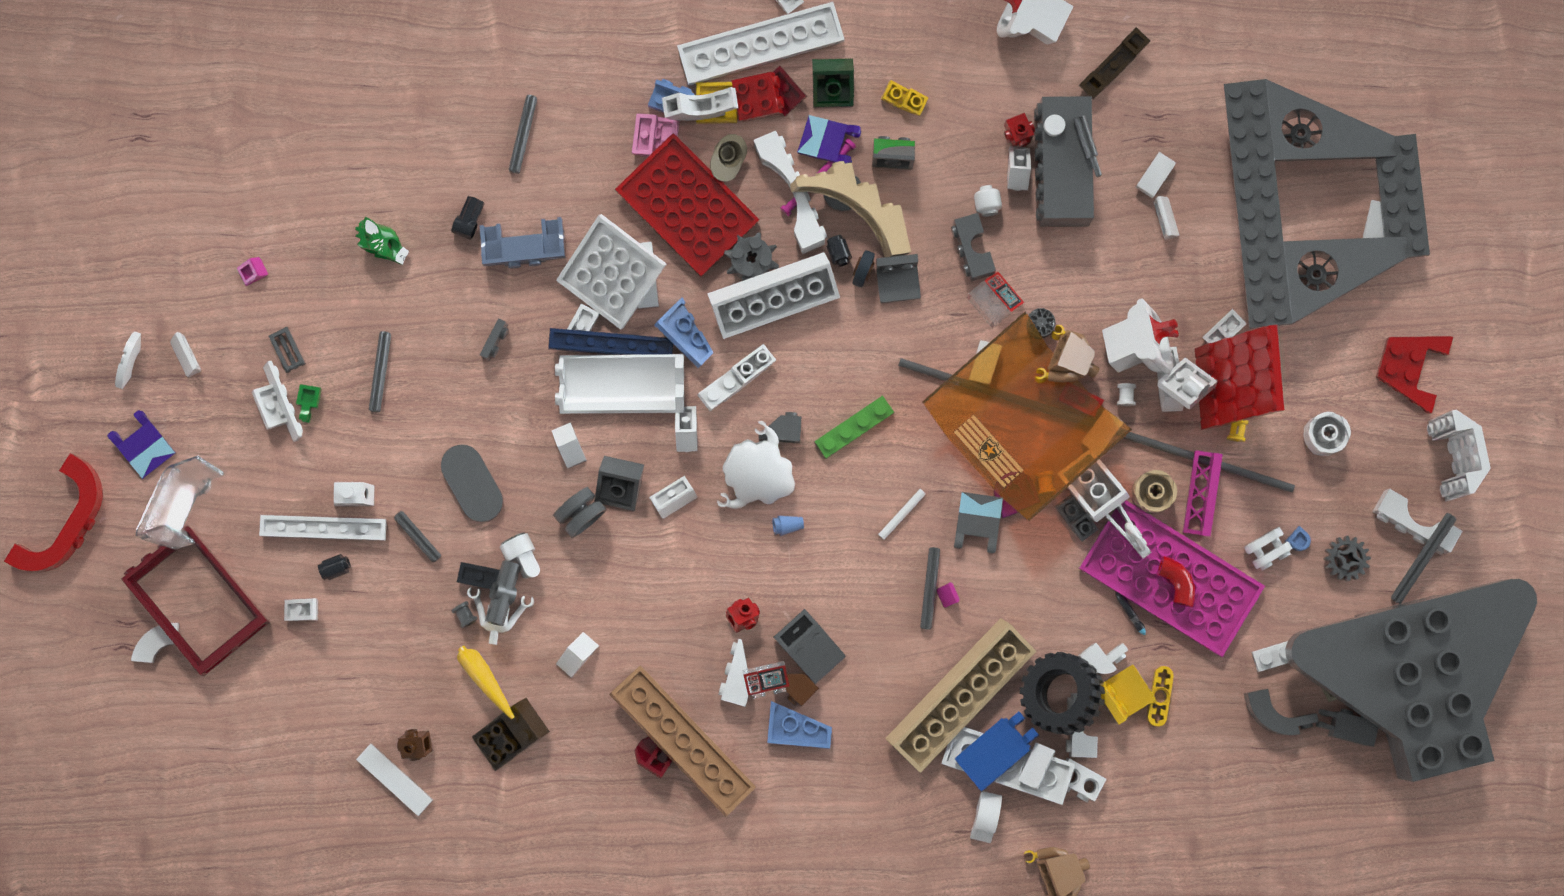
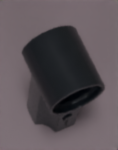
M467 196L460 215L453 222L451 232L471 240L476 232L477 221L485 203L475 197Z

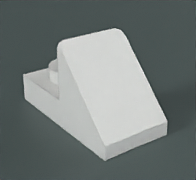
M317 599L285 600L284 621H318Z

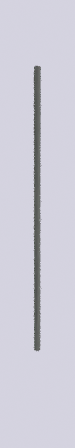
M903 358L900 359L898 365L1093 428L1098 422ZM1120 429L1116 435L1193 461L1194 452ZM1199 455L1198 463L1209 466L1210 457ZM1225 462L1221 463V470L1291 493L1294 491L1295 485Z

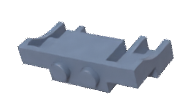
M557 217V220L548 221L541 219L542 234L504 238L502 237L500 223L490 227L479 225L482 265L484 267L505 265L508 268H519L521 264L539 266L541 262H546V260L566 258L562 217Z

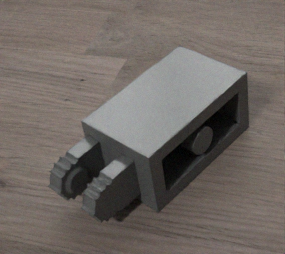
M1319 709V714L1322 716L1332 717L1331 725L1321 721L1316 722V727L1329 730L1328 736L1374 747L1378 727L1362 716H1354L1353 711L1341 709L1340 712Z

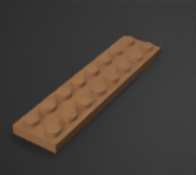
M641 666L633 671L609 694L725 817L756 788Z

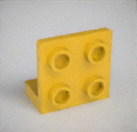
M1133 664L1100 684V686L1105 688V694H1101V698L1105 700L1104 703L1119 725L1126 721L1130 715L1156 699Z

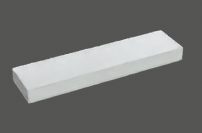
M370 744L356 759L417 816L433 801L428 794L373 744Z

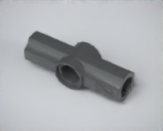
M506 560L502 561L497 581L493 583L489 592L491 602L485 619L488 623L504 626L509 606L513 604L517 595L515 585L521 568L519 564Z

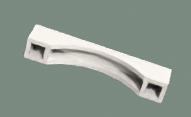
M773 131L754 139V147L761 163L779 174L790 187V184L800 174L798 171L794 172L792 167L795 165L790 153L786 154L785 152L786 143L783 136H778L777 132ZM792 192L797 203V221L794 228V236L802 254L825 245L827 234L824 227H819L817 223L819 217L816 209L811 208L808 203L811 201L808 192Z

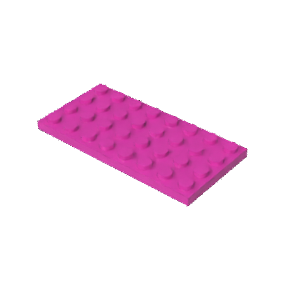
M1125 500L1121 505L1133 525L1142 534L1151 553L1142 559L1129 541L1108 520L1078 569L1121 594L1126 599L1216 655L1223 657L1265 586ZM1115 508L1111 517L1126 532V522L1117 508ZM1163 556L1178 561L1191 574L1195 585V602L1193 607L1174 603L1175 589L1173 584L1168 579L1157 575Z

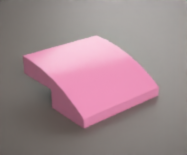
M637 114L632 154L649 157L670 135L674 133L678 137L679 120H671L658 117L657 115Z

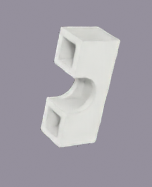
M1071 693V697L1067 698V710L1074 704L1077 693ZM1083 731L1080 733L1074 732L1073 735H1070V740H1066V752H1069V757L1097 758L1098 737L1087 736Z

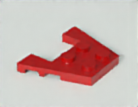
M1388 337L1376 378L1396 392H1400L1410 402H1414L1426 413L1431 414L1437 395L1418 390L1417 384L1427 350L1447 356L1450 352L1453 337Z

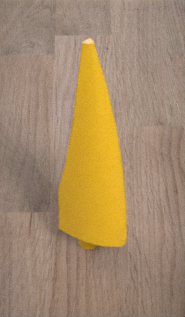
M465 646L458 649L457 661L483 693L512 720L514 715L488 664L477 650L467 649Z

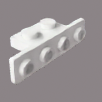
M268 361L263 369L270 385L254 389L252 395L266 429L286 424L293 442H296L302 437V426L295 419V410L293 405L288 402L285 386L281 385L278 368L273 365L272 361Z

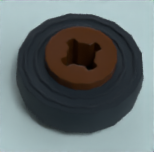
M865 250L862 257H859L852 274L854 276L853 285L862 288L865 281L868 282L875 264L873 262L875 257L873 252Z

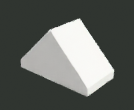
M571 422L552 430L555 442L567 468L587 461Z
M583 632L565 650L556 665L572 678L599 645Z

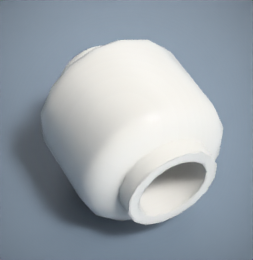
M992 185L980 187V191L975 193L974 201L978 213L982 214L983 217L998 214V211L1002 208L1001 194L998 189L992 188Z

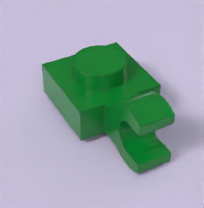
M300 384L296 405L302 406L299 415L301 422L310 423L311 408L318 409L322 390L320 387Z

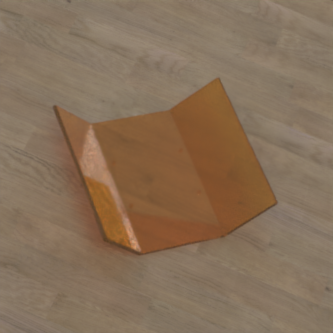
M1024 312L923 400L922 403L945 436L993 490L1026 520L1030 521L1132 429L1100 405L1078 380L1075 382H1053L1046 379L1043 383L1035 381L1036 376H1044L1043 374L1036 373L1038 368H1044L1049 373L1047 368L1053 352L1045 343L1028 314Z

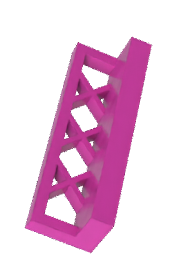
M1194 450L1182 532L1211 537L1223 454ZM1199 455L1210 457L1209 466L1204 470L1198 465ZM1203 475L1207 483L1199 491L1195 485V479ZM1199 495L1204 503L1203 507L1196 511L1192 506V500ZM1194 516H1197L1201 522L1200 530L1188 529L1189 520Z

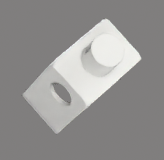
M335 482L334 506H374V485L364 482Z

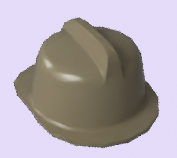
M728 134L716 144L710 161V169L717 180L722 182L730 181L738 174L747 154V145L741 136Z

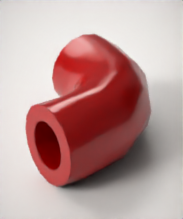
M1163 556L1157 575L1168 579L1173 584L1175 589L1174 603L1193 607L1195 602V585L1191 574L1178 561Z

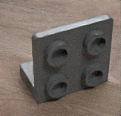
M918 254L876 258L875 264L880 303L921 298L917 268Z

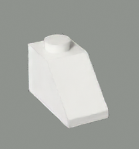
M1010 146L1007 189L1015 191L1028 190L1031 173L1030 148Z
M696 406L684 407V413H675L677 452L697 451Z

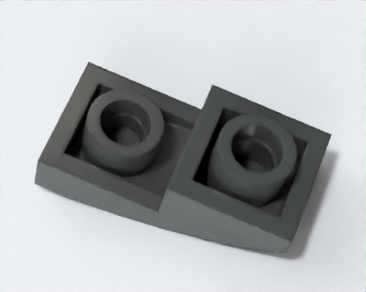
M1074 495L1068 496L1055 506L1080 541L1083 542L1099 530Z

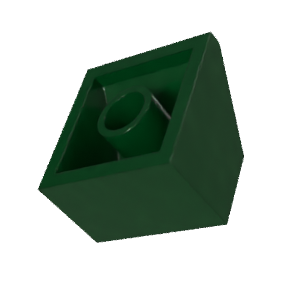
M853 58L812 59L813 107L854 106Z

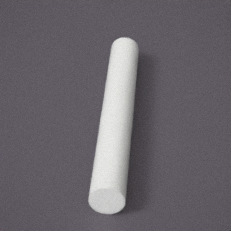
M919 489L878 535L885 540L926 493Z

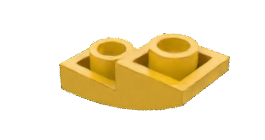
M890 80L881 100L920 116L929 97Z

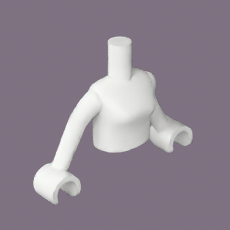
M471 587L467 591L468 596L474 599L481 626L485 630L490 631L489 644L497 645L498 634L509 631L527 607L534 605L533 597L531 598V603L526 605L524 603L525 596L521 598V605L509 621L510 608L508 609L504 626L493 625L485 621L486 615L480 600L481 590L478 588L476 596L471 595Z

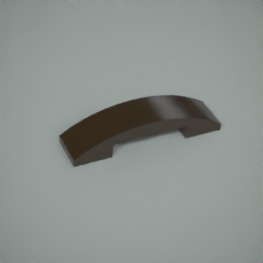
M1135 27L1121 44L1079 84V87L1089 96H1092L1094 100L1125 70L1151 40Z

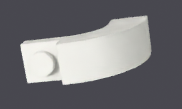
M732 87L705 95L676 93L662 98L665 118L671 120L692 121L709 119L738 109L736 90Z

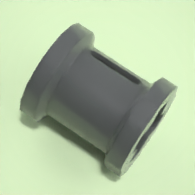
M468 601L461 603L451 610L461 622L460 626L462 629L478 620L477 616H474L469 609Z

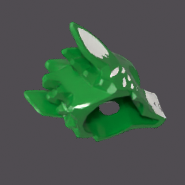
M367 217L360 221L359 227H355V230L359 232L355 237L360 239L357 245L366 252L374 254L376 258L390 260L403 265L409 251L401 246L397 233L392 228L377 224Z

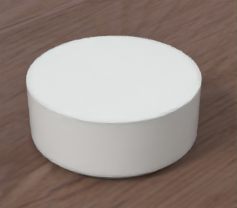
M1059 115L1049 116L1044 123L1045 132L1052 137L1062 134L1065 129L1064 119Z

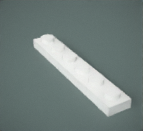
M260 515L259 536L386 541L387 520Z

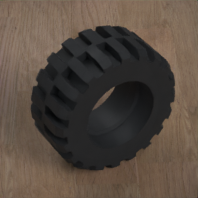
M1064 652L1045 654V658L1039 657L1036 659V665H1030L1027 668L1028 675H1023L1021 680L1024 682V687H1020L1019 694L1023 695V699H1020L1021 706L1026 707L1024 710L1025 715L1031 718V722L1035 726L1059 735H1073L1074 732L1080 733L1084 731L1085 725L1090 727L1094 723L1093 717H1099L1101 713L1098 710L1099 706H1103L1105 701L1101 699V694H1105V688L1100 686L1103 680L1101 675L1096 674L1097 669L1085 659ZM1063 674L1071 675L1077 684V698L1070 709L1063 713H1056L1052 711L1048 704V688L1058 676Z

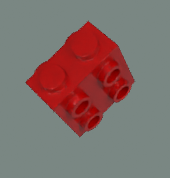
M766 72L731 80L732 87L736 90L739 121L746 122L783 114L784 101L782 96H779L778 91L780 80L775 73Z

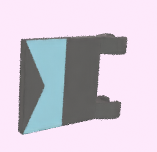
M962 492L954 542L955 548H962L965 534L989 538L987 552L995 553L1003 498Z

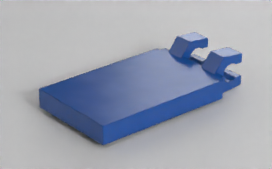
M1017 712L1009 720L1001 718L954 758L981 792L1029 753V748L1031 747L1029 744L1039 736L1034 728H1031L1023 737L1017 731L1016 727L1026 719L1020 712Z

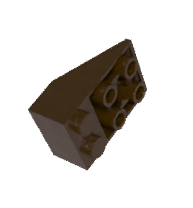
M527 698L510 707L514 715L512 720L505 713H502L472 736L495 771L550 732Z

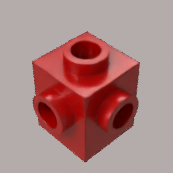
M1025 113L1005 121L1004 127L1006 131H1004L1008 143L1011 142L1013 147L1019 145L1020 148L1031 143L1035 127L1032 121H1028Z
M749 597L744 600L739 599L727 608L726 618L735 633H738L744 629L750 630L757 625L760 610L757 604L752 603Z

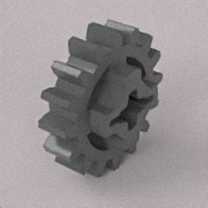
M1344 536L1343 540L1341 537L1336 538L1337 544L1330 542L1331 549H1325V552L1329 554L1328 557L1324 558L1325 561H1329L1325 568L1332 569L1330 575L1337 573L1338 580L1345 577V581H1350L1351 576L1354 580L1359 579L1358 574H1365L1363 568L1370 567L1366 561L1370 560L1371 557L1365 554L1369 549H1363L1364 542L1357 543V537L1352 538L1351 541L1349 536ZM1347 545L1344 551L1337 550L1340 546ZM1344 555H1348V558L1351 559V561L1346 562V558H1344ZM1351 566L1357 567L1353 572H1347Z

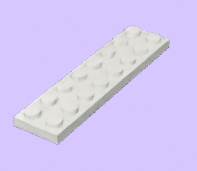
M830 2L677 45L688 85L690 86L698 82L708 81L844 42L845 39L834 3Z

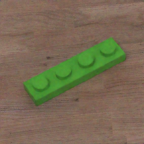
M882 395L814 442L827 459L894 414V411Z

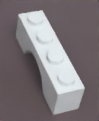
M1391 489L1385 490L1372 512L1377 514L1376 517L1385 523L1389 521L1396 525L1394 527L1396 530L1413 535L1415 541L1421 544L1427 543L1440 522L1432 527H1424L1417 524L1409 515L1408 499ZM1452 526L1436 550V553L1440 555L1451 553L1462 530Z

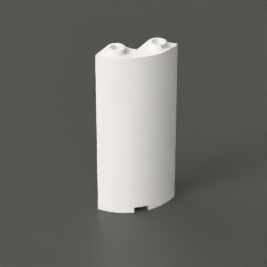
M684 354L560 355L559 364H555V376H559L560 381L559 393H555V405H559L560 414L684 413Z

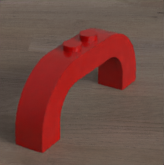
M70 453L59 470L76 482L79 488V501L56 540L48 549L41 552H33L25 546L15 543L4 560L7 564L30 572L50 571L64 564L73 555L75 550L79 549L84 543L83 537L87 531L93 528L95 524L94 519L100 510L103 489L95 469L77 455Z

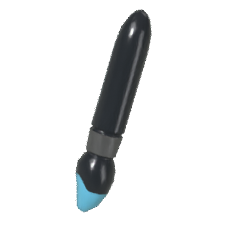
M1116 592L1115 595L1118 602L1134 624L1136 630L1145 635V626L1139 620L1128 600Z

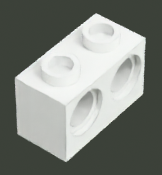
M1066 758L1065 761L1076 764L1074 768L1076 777L1073 782H1070L1067 792H1070L1072 789L1078 793L1076 797L1087 803L1089 799L1095 801L1106 778L1072 759ZM1090 780L1094 784V789L1087 793L1084 790V784Z

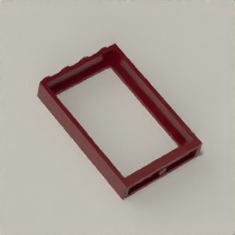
M187 525L186 527L181 526L174 532L175 536L169 541L168 539L162 541L154 553L146 554L138 566H132L124 572L125 576L121 580L201 676H205L268 625L270 621L193 528ZM189 540L194 543L255 617L203 661L138 583L139 580Z

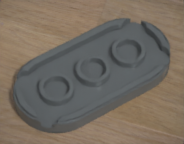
M456 445L448 449L442 457L441 471L464 513L475 521L488 522L493 520L501 511L503 495L481 455L468 445Z

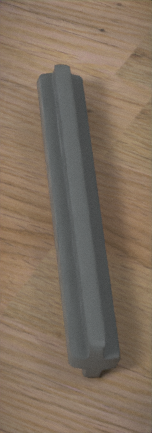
M1450 513L1445 514L1392 594L1391 599L1394 602L1402 603L1456 522L1455 516Z

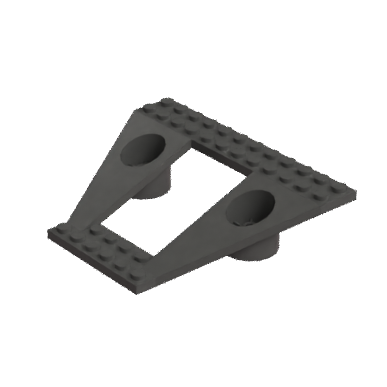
M1267 79L1224 84L1249 329L1269 325H1292L1408 258L1430 255L1416 134L1391 135ZM1300 117L1309 119V123L1307 125L1302 124ZM1297 118L1298 124L1294 127L1288 123L1289 120ZM1314 122L1319 130L1311 131L1309 126ZM1283 125L1291 129L1290 134H1283ZM1321 134L1317 144L1310 139L1311 135ZM1285 138H1291L1292 143L1290 144ZM1307 142L1313 146L1310 148H1303V146ZM1376 159L1384 237L1283 241L1275 162ZM1313 257L1314 265L1308 267L1303 263L1305 259ZM1316 257L1327 261L1321 266L1316 264ZM1328 262L1334 267V272H1326L1324 267ZM1299 265L1307 270L1306 275H1298L1297 268ZM1313 273H1317L1320 277L1315 278ZM1336 275L1334 285L1325 280L1327 276ZM1307 278L1308 284L1305 286L1300 279ZM1324 283L1329 289L1319 291V285ZM1308 286H1315L1316 291L1309 289Z

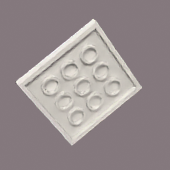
M601 214L598 215L556 281L621 330L625 327L667 264Z

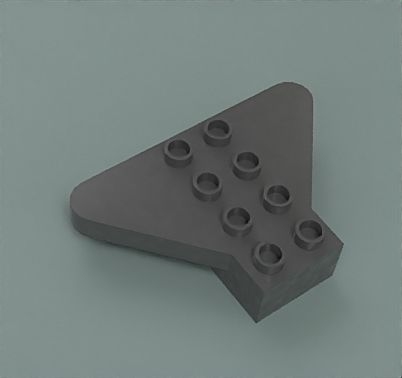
M1504 579L1444 595H1433L1354 615L1353 618L1302 630L1293 634L1285 648L1286 658L1295 670L1386 733L1398 779L1411 782L1495 761L1484 717L1533 616L1537 605V594L1527 581Z

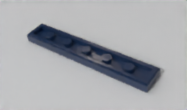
M550 328L548 350L610 355L673 354V343L665 337Z

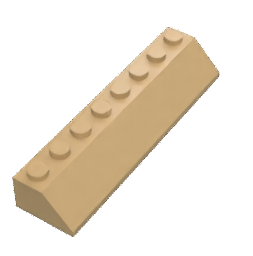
M1000 618L885 739L921 773L1035 654L1036 650L1010 623Z

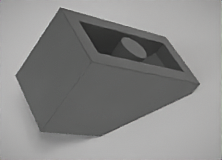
M785 412V415H780L768 426L777 434L779 442L800 443L802 416H798V413ZM759 435V441L767 440V435Z

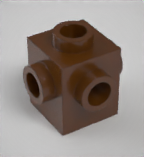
M417 729L406 730L398 738L397 749L401 754V759L409 758L410 761H417L431 753L433 749L430 732L417 731Z

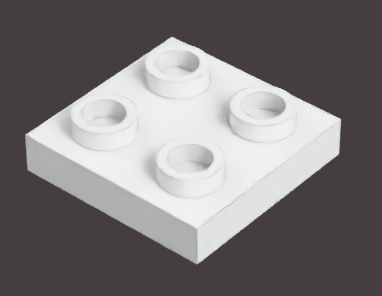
M1184 358L1172 368L1169 374L1164 375L1158 381L1157 386L1190 410L1216 387L1217 380L1187 358Z

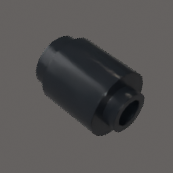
M842 235L829 238L826 247L833 265L843 267L849 264L852 255L846 239H843Z
M342 554L323 560L318 565V570L323 580H332L349 573V568H351L348 557H344Z

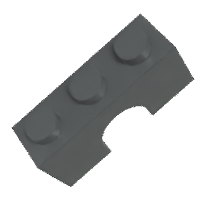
M975 213L955 219L953 226H951L953 237L957 238L959 242L957 246L958 254L965 261V265H963L965 276L970 277V281H975L995 274L996 269L991 253L980 254L971 247V241L983 236L984 233L979 214Z

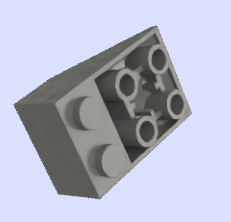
M806 609L801 611L773 637L815 684L846 657Z

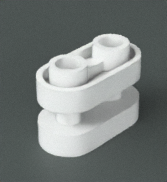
M1280 527L1275 528L1244 547L1247 554L1254 552L1257 559L1252 561L1256 569L1261 568L1263 571L1273 565L1271 561L1279 558V560H1282L1291 554L1289 552L1292 549L1290 543L1287 541L1282 544L1279 539L1284 534ZM1272 542L1275 548L1264 554L1261 547Z

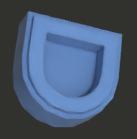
M1300 526L1284 541H1288L1295 551L1306 550L1311 543L1309 534Z

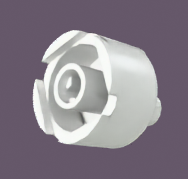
M1324 412L1308 421L1304 426L1303 437L1306 446L1313 454L1328 456L1339 452L1346 446L1351 430L1345 418L1334 412ZM1324 432H1329L1330 436H1325Z

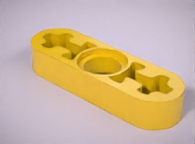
M1160 666L1153 673L1151 692L1155 695L1156 691L1162 690L1166 694V699L1161 703L1155 700L1148 704L1147 721L1152 726L1159 727L1167 721L1174 678L1173 671L1167 666ZM1163 670H1166L1165 673L1169 675L1168 678L1164 679L1163 685H1168L1167 689L1156 687V683L1161 684L1162 679L1158 677V673H1162ZM1153 704L1157 706L1164 705V710L1159 708V715L1162 716V720H1158L1157 723L1152 718V714H1156L1157 708H1153Z

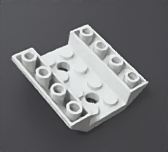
M1458 410L1449 411L1429 420L1427 425L1428 435L1432 437V441L1449 438L1447 447L1453 457L1452 470L1456 476L1441 481L1442 485H1440V493L1445 498V502L1475 493L1491 469L1482 427Z

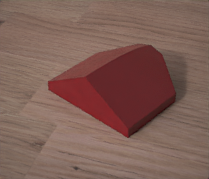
M649 736L642 739L634 750L637 764L660 779L673 762Z

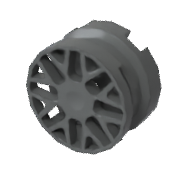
M1045 308L1033 310L1025 322L1028 334L1036 339L1048 337L1056 325L1053 313Z

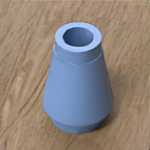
M777 516V518L772 520L775 535L779 534L782 536L804 529L803 517Z

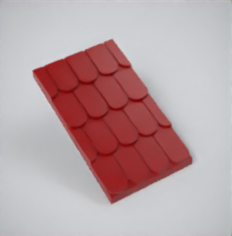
M1277 325L1263 326L1195 348L1196 366L1217 380L1216 387L1199 401L1201 430L1285 410Z

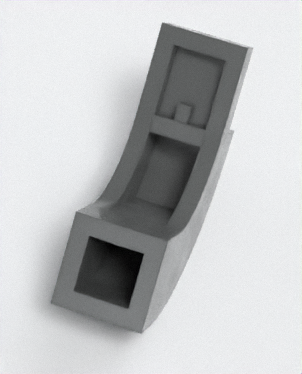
M1268 689L1244 693L1245 702L1251 716L1260 726L1270 732L1281 735H1299L1298 726L1301 729L1313 727V723L1319 722L1317 713L1292 718L1280 715L1271 703Z

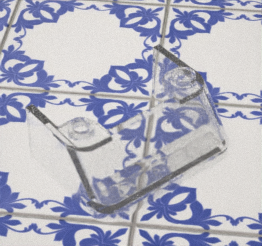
M198 455L169 465L163 471L135 535L142 540L172 549L193 544L194 540L188 537L187 532L183 530L184 524L196 498L208 493L211 488V481L222 477L224 472Z

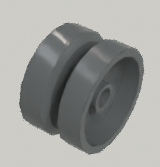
M585 487L574 494L553 514L560 524L570 521L566 525L565 531L571 538L578 536L589 528L607 510L600 501L590 504L594 500L595 495L589 487Z

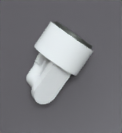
M528 533L517 534L500 544L499 548L505 560L515 561V563L521 566L520 572L523 578H534L539 574L540 568L532 553L535 547Z

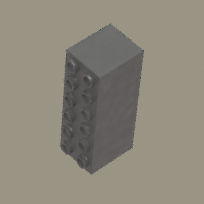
M1092 96L1042 97L1034 109V121H1038L1034 139L1038 141L1037 148H1035V161H1038V166L1035 169V181H1039V184L1035 191V199L1039 201L1038 208H1036V221H1039V227H1088L1094 219L1093 166L1091 160L1086 158L1074 123L1075 118L1085 115L1092 135ZM1051 115H1059L1065 121L1064 131L1056 137L1049 136L1044 130L1045 120Z

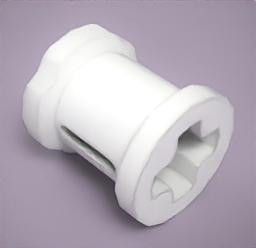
M1117 384V388H1119V401H1117V405L1135 406L1134 389L1136 384Z

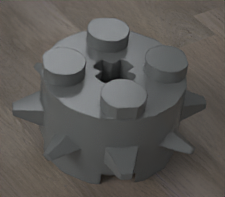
M759 232L754 237L747 238L737 235L738 243L735 244L732 250H725L724 252L731 259L732 264L727 270V274L735 273L742 281L767 273L771 269L779 268V265L772 260V252L777 246H768L765 241L761 240V233ZM749 256L756 257L754 263H751V261L747 262Z

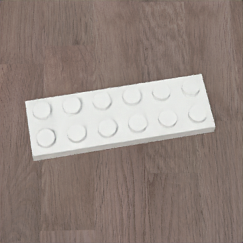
M964 727L947 745L941 764L964 771L954 758L984 733ZM1030 749L1029 753L994 781L1063 805L1076 764L1053 757L1039 789L1036 790L1018 781L1032 752V749Z

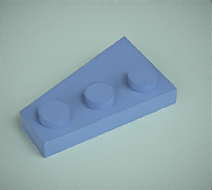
M682 297L654 325L699 368L713 354V351L702 331H699L696 327L695 319L692 313L689 314Z
M771 701L767 743L830 748L832 727Z

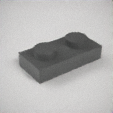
M499 318L480 353V356L487 361H490L491 357H496L499 351L498 344L501 339H505L509 331L507 328L508 324Z

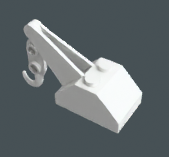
M1092 450L1058 474L1078 503L1095 522H1098L1105 516L1129 541L1142 559L1151 553L1146 545L1147 542L1137 527L1133 525L1121 505L1130 496ZM1115 508H1117L1126 522V532L1108 514Z

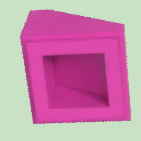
M260 257L249 258L237 267L245 286L268 275Z
M951 582L936 590L944 608L960 600Z

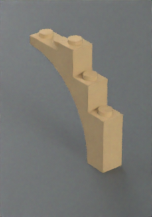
M844 161L835 162L827 172H820L812 177H808L807 174L799 175L790 184L791 192L823 194L837 199L852 208L873 230L881 245L884 257L903 256L911 253L901 205L893 206V203L881 205L877 185H869V182L857 184L852 163L845 164Z

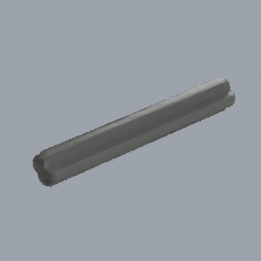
M526 95L509 165V171L515 174H519L537 103V97L534 95Z
M386 331L379 333L369 402V411L380 412L391 340V333Z
M930 547L928 553L920 628L926 630L932 628L940 549Z

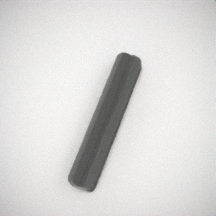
M403 511L395 515L394 519L425 555L432 562H436L441 557L437 549Z

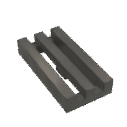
M288 327L269 335L286 373L306 364ZM286 333V336L299 360L298 362L295 361L282 334ZM276 337H279L292 365L288 366L275 339Z

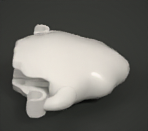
M764 421L758 422L765 427L764 430L759 431L755 429V432L759 435L766 434L767 440L755 443L747 439L740 444H735L728 454L723 465L725 482L728 486L734 488L737 498L730 500L726 493H721V496L725 497L727 501L722 503L717 500L719 506L738 509L756 500H760L765 504H772L777 499L788 496L794 491L795 481L792 475L793 466L791 461L780 456L778 436Z

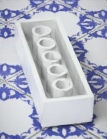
M824 252L707 293L723 339L840 298L830 262Z

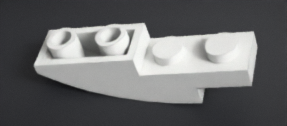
M763 344L734 365L731 370L699 392L697 396L709 411H712L759 376L776 359Z

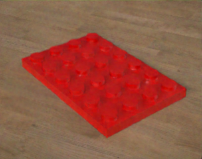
M674 133L615 188V191L700 277L725 255V250H730L737 243V235L743 237L760 220L722 181L717 180L713 176L711 170Z

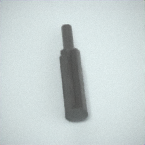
M1085 115L1079 116L1074 119V123L1086 158L1091 160L1096 177H1100L1102 173L1096 158L1098 155Z

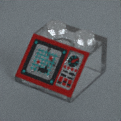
M996 272L980 283L966 297L992 329L1024 304V301L999 272Z
M784 661L742 670L748 696L752 695L753 699L766 696L765 692L773 690L774 694L786 692L785 687H789Z

